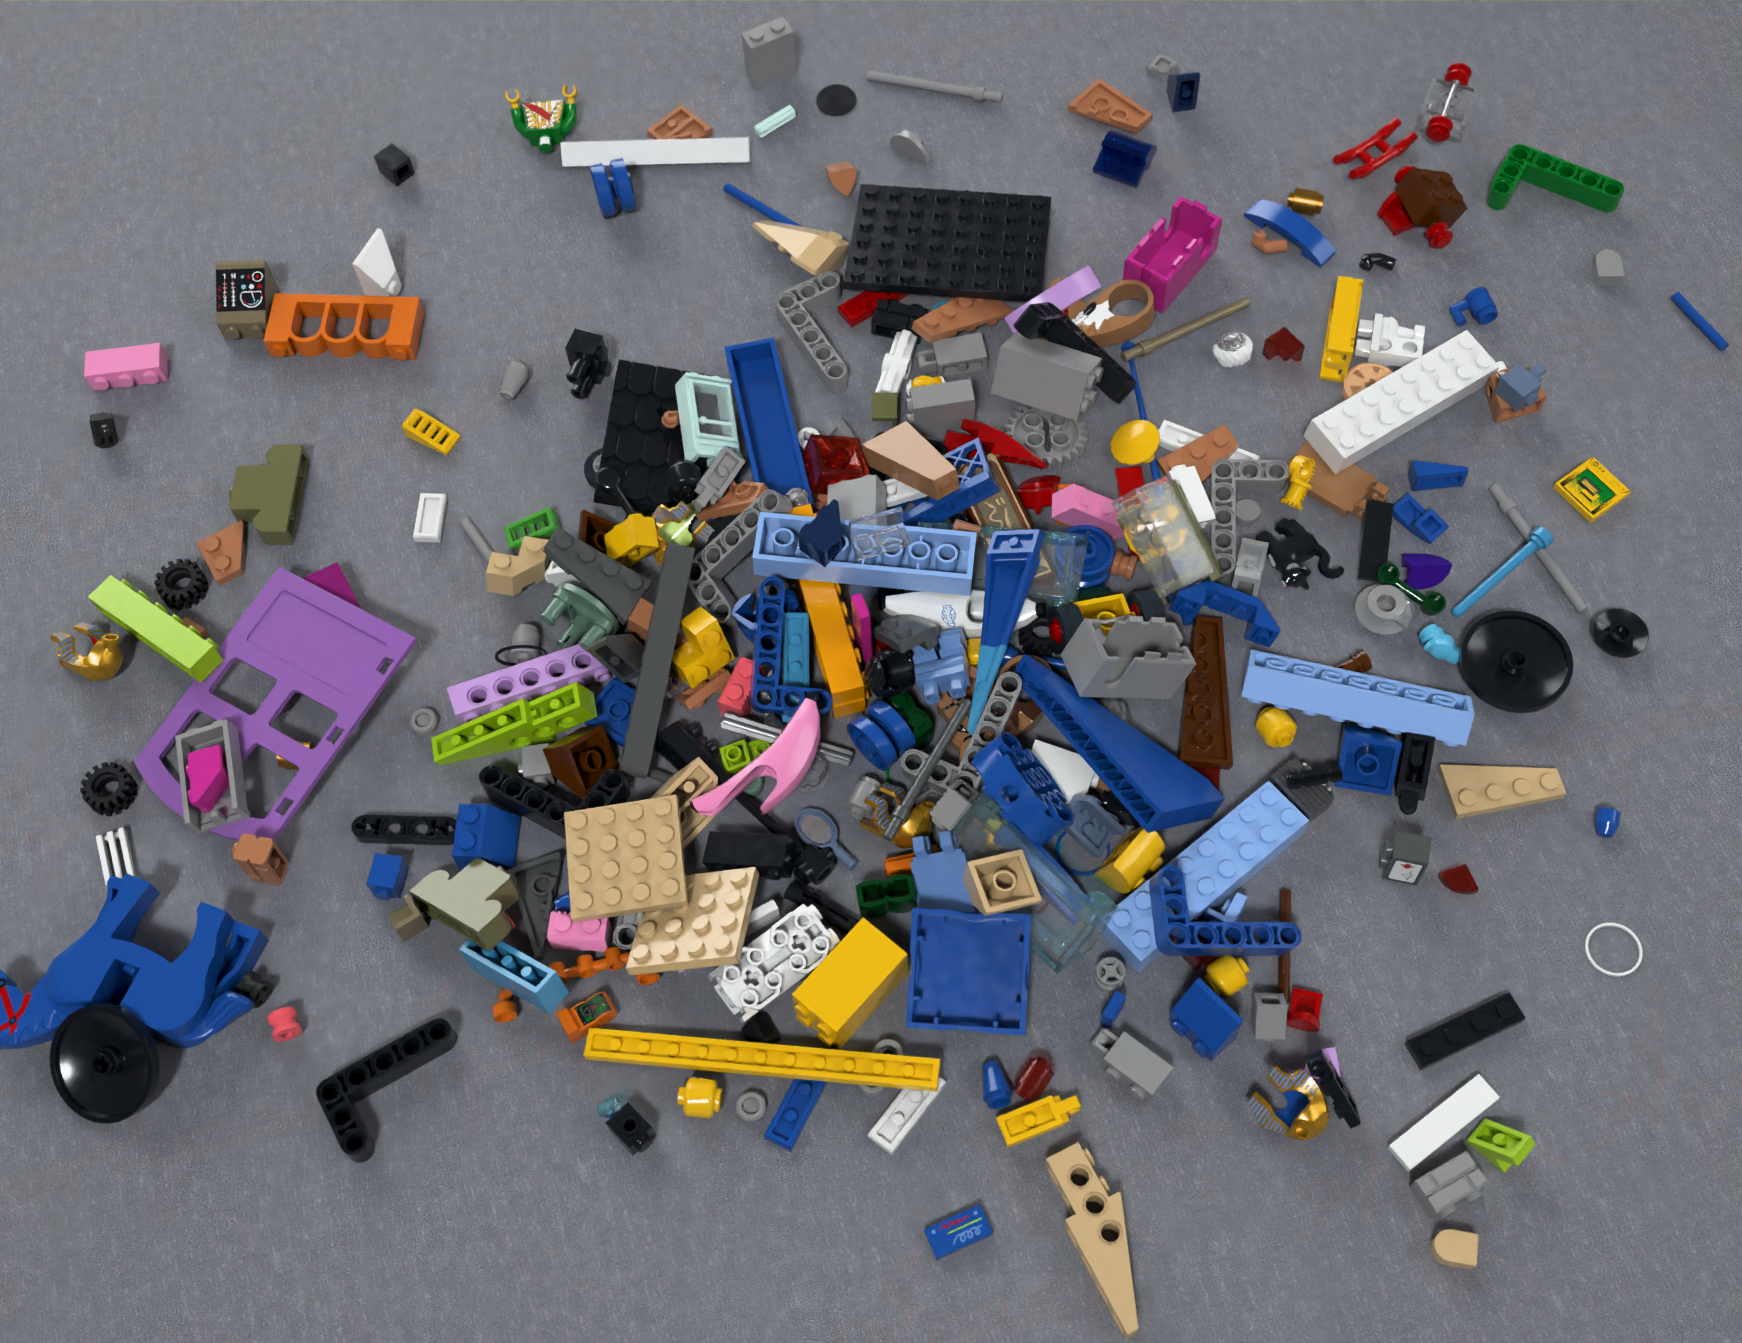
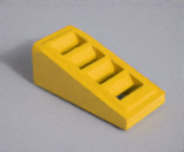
M416 408L402 424L406 437L445 456L451 452L461 438L460 434ZM438 432L434 439H432L433 435ZM445 436H447L448 438H447V439L445 440V442L441 445V444H440L441 440H442Z

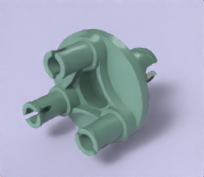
M559 583L553 591V599L539 615L540 619L549 626H554L564 611L570 616L568 628L556 641L560 648L564 644L565 648L574 646L578 641L579 646L587 651V646L604 636L615 635L619 631V623L610 609L602 604L589 590L586 592L582 587L579 588L569 583Z

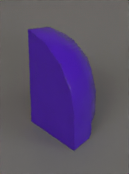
M1402 554V567H1407V579H1404V583L1414 589L1434 587L1448 576L1453 564L1444 558L1430 554Z

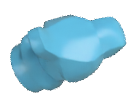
M1431 624L1420 632L1419 639L1424 646L1423 649L1436 659L1447 660L1452 664L1459 662L1460 649L1456 646L1453 637L1445 634L1442 628L1436 624Z

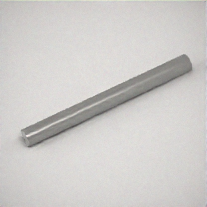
M468 518L463 519L460 525L489 564L493 551ZM520 592V593H518V594H516V595H514V596H512V597H513V598H517V597H519V596L522 594V592Z

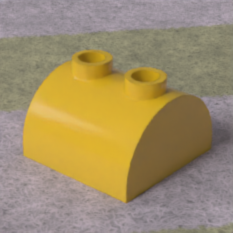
M1140 827L1124 837L1094 875L1117 892L1127 894L1131 890L1135 891L1147 881L1143 877L1148 870L1155 872L1164 862V859L1160 856L1165 850L1164 842L1156 831L1147 833L1143 827Z

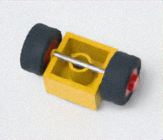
M1146 589L1130 593L1127 599L1121 593L1053 607L1048 614V629L1052 645L1060 655L1084 619H1101L1102 623L1099 628L1102 629L1106 636L1116 620H1127L1129 616H1143V621H1149L1151 617H1165L1163 604L1155 590Z

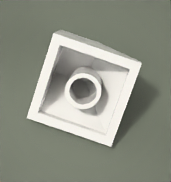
M377 228L353 262V267L365 295L396 296L400 292L402 285L383 231Z

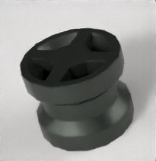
M251 971L239 981L235 993L252 999L254 1003L253 1008H258L269 999L273 991V985L267 980L262 981L259 974Z

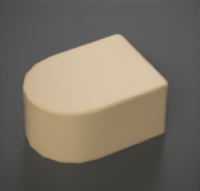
M1452 1229L1443 1230L1432 1240L1430 1246L1431 1254L1440 1264L1471 1270L1477 1265L1478 1234Z

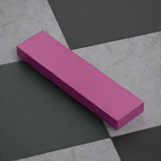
M858 593L851 596L855 648L858 647L861 665L864 670L868 661L873 656L871 618L862 594Z

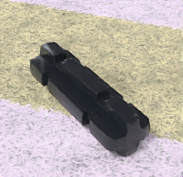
M1336 765L1327 767V769L1318 768L1301 771V774L1297 772L1289 773L1286 775V784L1289 789L1293 790L1301 788L1302 785L1310 787L1327 784L1328 781L1331 783L1340 782L1343 779L1342 769Z

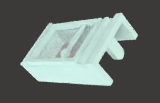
M686 372L675 384L685 460L694 463L699 457L709 458L707 460V467H709L725 445L743 458L739 448L730 387L731 379L700 375L696 372Z

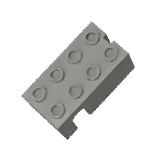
M1129 616L1127 620H1116L1106 636L1102 629L1099 628L1102 623L1101 619H1084L1060 654L1080 697L1171 699L1196 665L1188 646L1180 647L1183 637L1176 623L1166 622L1165 617H1151L1149 621H1143V616Z

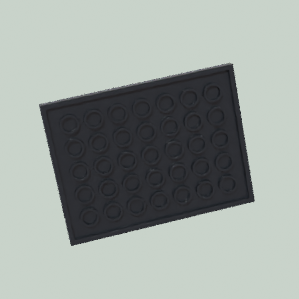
M861 184L843 288L1028 302L1041 294L1043 289L1051 197Z

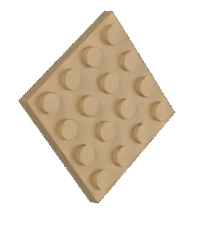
M677 795L564 812L570 909L573 923L688 905Z
M756 867L686 875L688 905L646 911L643 918L638 922L626 965L628 973L630 975L739 964L759 878V872Z

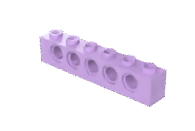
M580 644L447 687L455 716L459 724L462 725L522 698L530 702L574 682L585 686L594 682H604L615 675L593 655L579 646ZM589 664L587 668H580L582 665ZM558 673H564L560 677H554ZM537 681L535 685L528 686L531 682ZM512 690L510 693L502 695L504 691ZM480 699H485L482 703H476Z

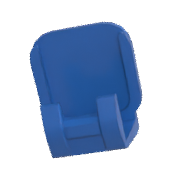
M785 589L783 613H804L796 593L791 589ZM749 593L737 601L732 610V615L742 634L754 645L756 609L751 611L749 607L754 600L752 594ZM764 612L762 614L765 622H776V617L773 613ZM766 638L760 641L762 648L765 650H769L772 646L774 647L770 639Z

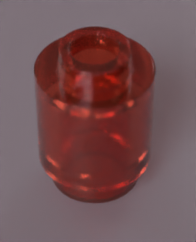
M1037 1056L1036 1059L1030 1057L1015 1079L1014 1083L1016 1085L1013 1091L1024 1100L1033 1103L1036 1098H1040L1055 1075L1051 1070L1053 1065L1040 1056Z

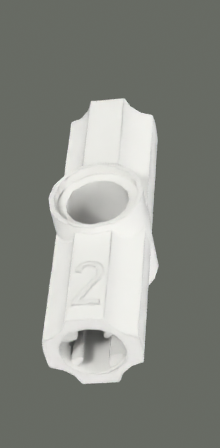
M902 330L896 333L890 352L884 356L881 369L882 375L875 393H897V396L899 395L903 381L908 379L912 364L911 358L917 344V336L912 334L911 331Z

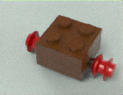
M1415 166L1402 167L1394 178L1398 184L1394 189L1399 195L1413 224L1429 226L1425 232V238L1430 240V247H1446L1453 237V233L1448 229L1468 209L1463 201V196L1458 192L1453 183V178L1448 172L1419 169Z

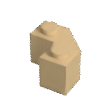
M524 536L519 556L492 552L486 571L487 592L514 596L522 592V588L532 583L538 584L544 581L545 571L550 563V558L543 552L548 540Z

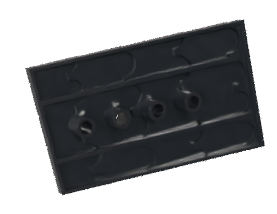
M619 359L599 469L610 467L618 473V484L636 510L654 513L661 504L669 509L677 506L681 501L688 505L699 494L689 500L677 498L670 493L667 480L668 469L676 461L685 460L681 426L679 424L673 429H668L662 424V417L667 411H678L675 384L689 371H680L660 366L655 367V365L637 362L631 363L630 361ZM695 393L698 418L705 416L707 419L712 420L715 396ZM699 423L700 433L710 434L711 424L705 423L702 425ZM699 457L694 462L700 469L701 478L704 475L706 457ZM596 482L593 503L621 507L611 490L601 487Z

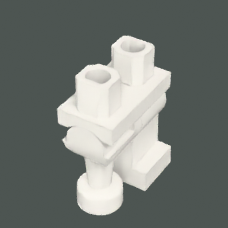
M1376 313L1374 320L1360 319L1357 336L1369 337L1370 340L1357 339L1354 355L1368 358L1367 363L1403 367L1422 356L1425 326L1415 325L1414 329L1398 326L1395 318L1391 316L1390 318H1383V314Z

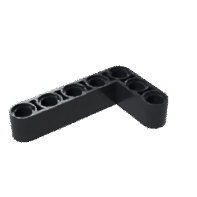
M1050 302L1030 304L1013 324L1014 328L1028 339L1045 337L1049 342L1102 358L1100 367L1104 368L1100 382H1096V386L1115 403L1121 404L1137 385V382L1059 308Z
M488 765L479 773V781L489 798L566 839L565 819L563 817L560 820H556L558 817L564 816V812L625 803L630 796V788L623 772L618 769L605 771L577 808L500 766Z
M443 1018L433 1019L319 1083L316 1090L317 1099L341 1149L352 1161L362 1163L369 1160L375 1149L374 1142L355 1103L450 1051L457 1042V1035L447 1020ZM443 1030L447 1031L443 1039L435 1040L437 1033ZM420 1045V1049L416 1054L408 1055L410 1048ZM393 1060V1064L389 1069L381 1070L382 1065L386 1061ZM366 1075V1079L362 1084L355 1085V1081L359 1076ZM339 1090V1094L335 1099L328 1100V1096L332 1091ZM346 1115H351L350 1121L346 1125L340 1126L341 1119ZM356 1141H364L359 1150L352 1151V1146Z

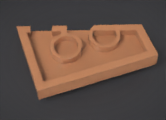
M1226 424L1158 459L1157 464L1165 477L1174 466L1185 464L1186 467L1195 466L1203 485L1211 475L1213 464L1220 459H1229L1238 449L1239 444Z
M732 480L718 501L713 505L708 502L695 516L699 521L728 515H737L742 513L755 499L769 489L764 483L744 481L736 484Z

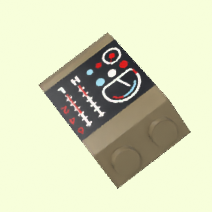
M266 260L216 261L217 326L224 339L264 338L274 294L279 293Z

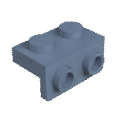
M1091 795L1073 796L1067 807L1073 812L1075 819L1073 824L1064 830L1092 857L1100 858L1113 835H1124L1126 829L1119 824L1120 821L1115 815L1107 812L1101 806L1102 803L1096 797Z

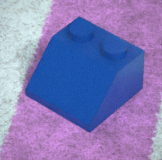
M459 804L452 857L458 868H465L476 858H480L496 868L500 866L504 870L515 867L521 817L488 804Z
M1200 978L1193 983L1171 1010L1168 1019L1174 1032L1181 1037L1185 1036L1192 1043L1191 1046L1194 1051L1202 1058L1207 1057L1211 1062L1236 1039L1243 1019Z

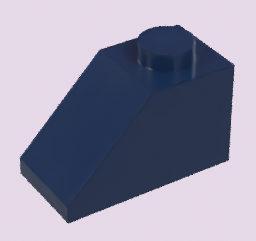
M1199 72L1168 75L1166 93L1172 112L1195 109L1200 81Z

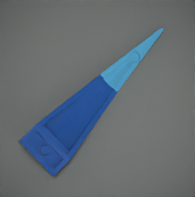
M1041 529L993 531L986 553L981 642L967 727L971 735L975 732L1039 566L1040 560L1038 556L1045 536Z

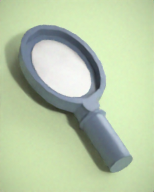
M806 808L798 812L795 817V829L802 841L809 846L815 845L819 850L827 847L850 871L857 866L858 862L842 848V845L837 843V827L827 814L814 808Z

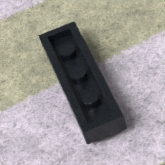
M1509 992L1408 1040L1405 1046L1421 1071L1523 1022L1525 1016Z

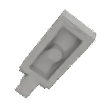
M725 445L697 483L694 491L699 495L691 507L700 512L708 502L713 505L718 501L746 461Z

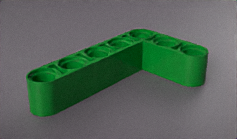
M1516 144L1509 150L1492 181L1486 203L1494 210L1506 208L1522 180L1597 210L1612 212L1616 210L1624 193V185L1618 180L1529 146Z

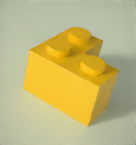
M701 606L680 620V625L688 642L673 652L671 666L676 676L691 689L735 659L717 619Z

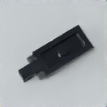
M1322 1049L1309 1056H1305L1310 1074L1320 1078L1318 1081L1324 1095L1332 1097L1334 1101L1332 1106L1339 1119L1344 1118L1350 1129L1360 1125L1361 1121L1357 1104Z

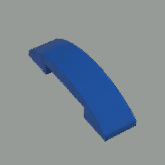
M1259 199L1244 213L1245 218L1263 229L1268 225L1301 247V255L1320 268L1336 254L1334 246L1314 225L1283 205Z

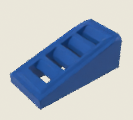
M1412 461L1408 471V479L1411 491L1460 487L1464 485L1469 471L1468 467Z

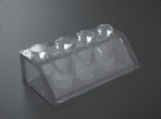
M1168 475L1138 487L1112 501L1160 599L1171 597L1180 590L1186 589L1216 573Z

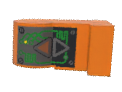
M600 992L591 996L585 1002H581L570 1009L566 1007L556 1014L571 1044L588 1035L589 1028H600L613 1020L617 1015V1011L608 994Z

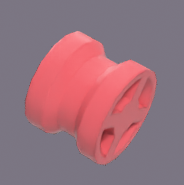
M294 1007L280 1008L267 1016L268 1024L273 1027L272 1038L274 1041H288L302 1033L300 1023L296 1022L297 1012Z

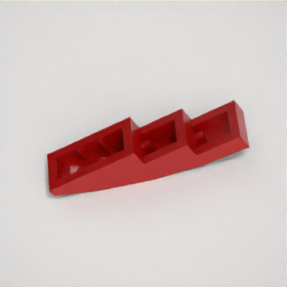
M963 418L960 428L973 436H977L981 440L982 445L992 450L991 454L1006 463L1046 469L1047 464L1039 456L1004 432L984 423Z

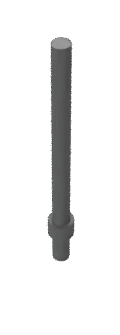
M962 699L902 803L895 807L891 814L892 820L882 835L885 840L892 842L901 825L907 823L911 816V808L972 705L970 700Z

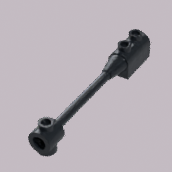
M676 721L658 733L656 751L678 771L697 757H700L718 776L717 786L731 778L718 760L719 750L712 741L704 744L698 739L700 732L695 725L689 724L685 727L680 721ZM744 791L735 798L772 834L790 836L797 846V857L793 867V874L801 884L806 886L813 882L815 885H819L828 878L835 867L833 863L835 857L830 849L824 847L819 850L815 845L804 848L767 813L762 815L760 806Z

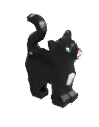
M1284 518L1276 523L1275 531L1287 537L1282 542L1276 540L1267 531L1256 536L1255 540L1269 543L1266 556L1272 567L1282 574L1281 583L1284 587L1291 586L1297 588L1301 586L1305 590L1309 589L1307 577L1312 571L1300 563L1314 556L1319 557L1318 569L1324 577L1336 579L1344 573L1342 566L1336 569L1329 568L1331 556L1327 550L1319 545L1313 534L1307 532L1294 519L1288 520Z

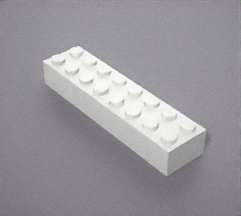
M1466 330L1312 419L1303 437L1336 475L1486 386L1489 376L1495 374L1500 366Z

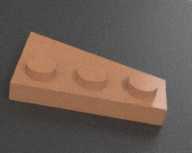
M1100 78L1068 104L1069 112L1135 134L1152 121V113Z

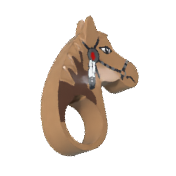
M1023 655L1010 659L1002 668L1000 675L1005 672H1013ZM1029 655L1052 671L1046 661L1040 657ZM1004 684L1002 686V689L1006 692H1009L1006 687V684ZM949 691L940 693L941 700L937 703V712L947 724L964 698H951ZM1033 700L1026 703L1018 701L1005 732L1011 733L1018 740L1021 739L1041 721L1044 716L1043 711ZM971 707L951 740V747L960 754L959 765L973 736L967 730ZM995 707L991 710L992 715L995 717H1002L1006 713L1000 707ZM983 732L979 736L985 742H990L995 738L991 732Z

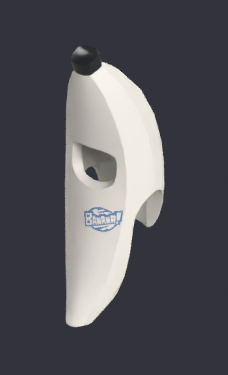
M971 589L970 596L911 591L885 596L882 601L883 611L893 618L902 614L916 615L937 625L940 632L961 627L966 639L981 638L985 589ZM1026 597L1013 631L1027 626L1038 617H1046V604L1036 603Z

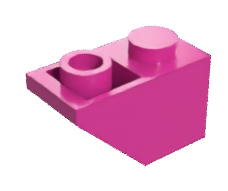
M219 744L188 753V765L186 766V773L190 779L188 797L191 804L205 814L211 812L230 786L226 752Z

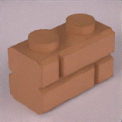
M244 833L232 849V857L250 880L261 883L265 881L267 884L275 886L282 884L289 862L273 839L261 836L258 838L256 835Z

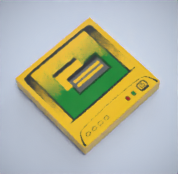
M1591 457L1560 479L1553 487L1590 523L1627 498L1631 492L1594 457Z

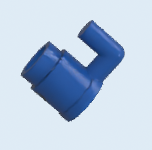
M1485 287L1472 290L1465 296L1463 301L1452 305L1449 309L1450 314L1459 327L1467 322L1462 314L1467 309H1470L1474 318L1481 325L1492 322L1498 316L1497 307Z

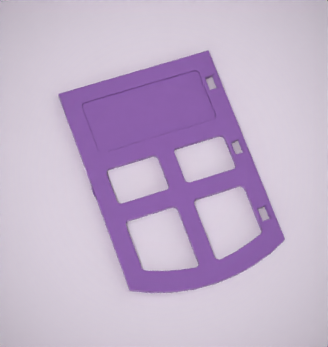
M278 567L220 645V649L217 652L224 661L202 683L194 680L134 763L152 791L170 809L184 818L181 785L164 764L163 757L176 741L175 736L183 732L196 713L202 712L216 721L229 720L240 730L238 735L242 765L255 747L262 746L299 767V771L265 818L250 817L208 832L239 841L241 835L247 833L256 835L258 838L260 836L270 838L275 842L418 640L412 635L320 587ZM388 659L392 663L383 675L379 671ZM236 660H240L277 680L272 691L253 715L243 712L212 694L214 688ZM295 693H300L337 713L336 720L314 749H309L272 728V723ZM338 729L342 730V734L333 745L330 739ZM287 800L292 801L293 803L283 816L278 813Z

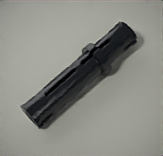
M794 882L789 884L784 893L785 899L798 906L804 904L808 908L810 905H814L824 921L847 934L859 922V920L821 899L820 894L816 892L812 894Z

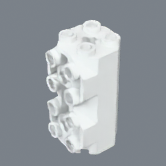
M802 904L746 947H743L739 964L722 965L709 973L708 978L710 981L716 978L718 984L714 988L734 1015L738 1012L743 1015L738 1019L742 1024L817 968L840 942L835 932L831 928L826 930L820 922L822 916L814 905H810L807 908Z

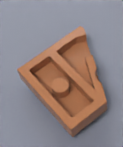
M681 104L651 126L647 133L651 139L705 138L712 135V128Z

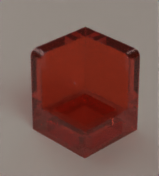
M1283 327L1265 339L1262 355L1268 360L1279 355L1284 361L1292 358L1295 362H1299L1302 360L1305 345L1286 327Z

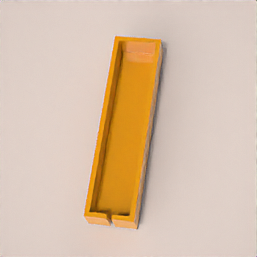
M811 504L792 508L789 515L816 517L817 513L813 514ZM795 579L804 613H809V631L826 691L832 697L831 707L834 718L865 711V700H869V693L863 678L864 671H862L860 665L862 662L858 647L855 648L853 642L855 640L851 624L848 625L846 605L845 602H841L839 583Z

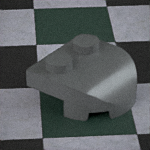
M911 614L887 618L881 622V625L873 628L876 639L901 654L917 645L929 651L937 645V636H941L937 625Z

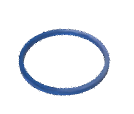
M1064 831L1056 843V855L1059 863L1072 874L1079 876L1093 875L1097 869L1090 872H1078L1067 867L1061 860L1059 843L1067 833ZM1108 843V845H1107V857H1106V859H1107L1108 856L1110 855V845H1109V843Z

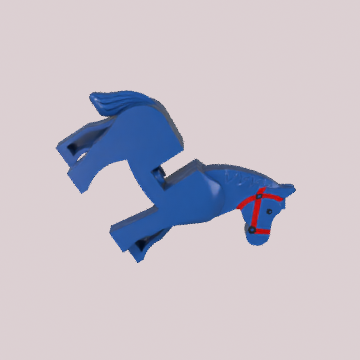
M125 874L123 879L111 875L107 881L108 892L106 902L98 915L97 921L84 935L51 962L46 974L30 993L24 994L17 988L16 982L0 970V1050L26 1048L51 1041L60 1024L71 1013L86 1006L99 1003L115 1004L131 1011L146 1025L152 1037L176 1048L197 1046L210 1036L223 1030L238 1017L253 1009L254 1003L252 999L235 993V989L242 977L253 971L269 940L260 930L236 922L226 910L200 902L197 908V924L194 936L186 950L175 961L170 963L157 953L133 943L138 922L159 896L160 892L150 882L129 874ZM231 931H232V935H231L230 942H229L228 945L226 946V942H227L228 937H229V935H230V933H231Z

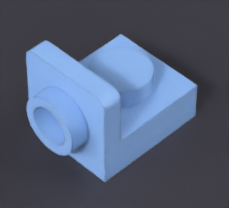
M1237 892L1233 900H1226L1220 913L1208 908L1203 922H1237L1245 908L1248 897Z

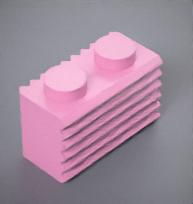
M553 911L550 913L547 939L552 949L604 952L610 948L613 928L609 918L573 923L571 912L567 914L566 912L561 913L559 911L555 913Z

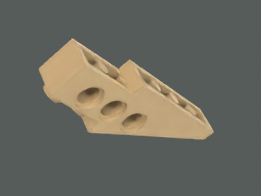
M1079 1142L1046 1158L1045 1168L1071 1214V1217L1065 1219L1064 1228L1123 1338L1127 1340L1136 1335L1139 1328L1121 1193L1119 1191L1108 1197L1107 1194L1110 1193V1189L1103 1176L1097 1177L1092 1168L1095 1163L1087 1148L1082 1150ZM1075 1174H1081L1087 1179V1184L1076 1186L1071 1181V1177ZM1095 1201L1102 1206L1103 1210L1098 1214H1092L1087 1210L1086 1204ZM1105 1229H1112L1116 1232L1118 1239L1114 1242H1107L1103 1239L1101 1232Z

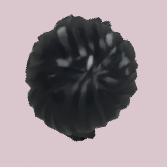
M888 648L872 656L864 668L863 678L865 685L875 696L890 698L911 690V687L915 684V671L909 655L905 654L906 652L901 654L894 649Z

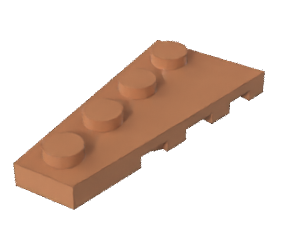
M956 297L913 321L912 330L931 343L956 336L958 331H974L979 325H995L997 320L1004 319L1014 310L1001 300Z

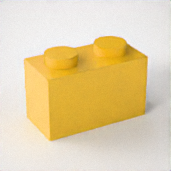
M640 513L629 515L626 520L615 525L611 531L604 535L607 556L624 566L631 567L659 547L655 518L645 517Z

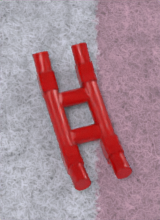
M1395 117L1377 131L1376 134L1356 147L1350 148L1342 152V154L1335 155L1333 161L1336 165L1346 164L1358 157L1365 164L1351 170L1350 177L1352 179L1364 178L1396 156L1403 154L1418 139V136L1411 131L1392 148L1384 140L1390 137L1402 124ZM1373 146H1376L1383 152L1376 159L1366 152Z

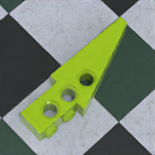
M574 682L530 702L522 698L432 737L434 762L439 765H445L520 749L524 746L556 741V734L598 717L594 693L578 682Z

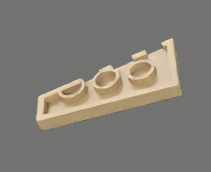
M1440 764L1438 767V772L1455 819L1562 799L1567 794L1557 768Z

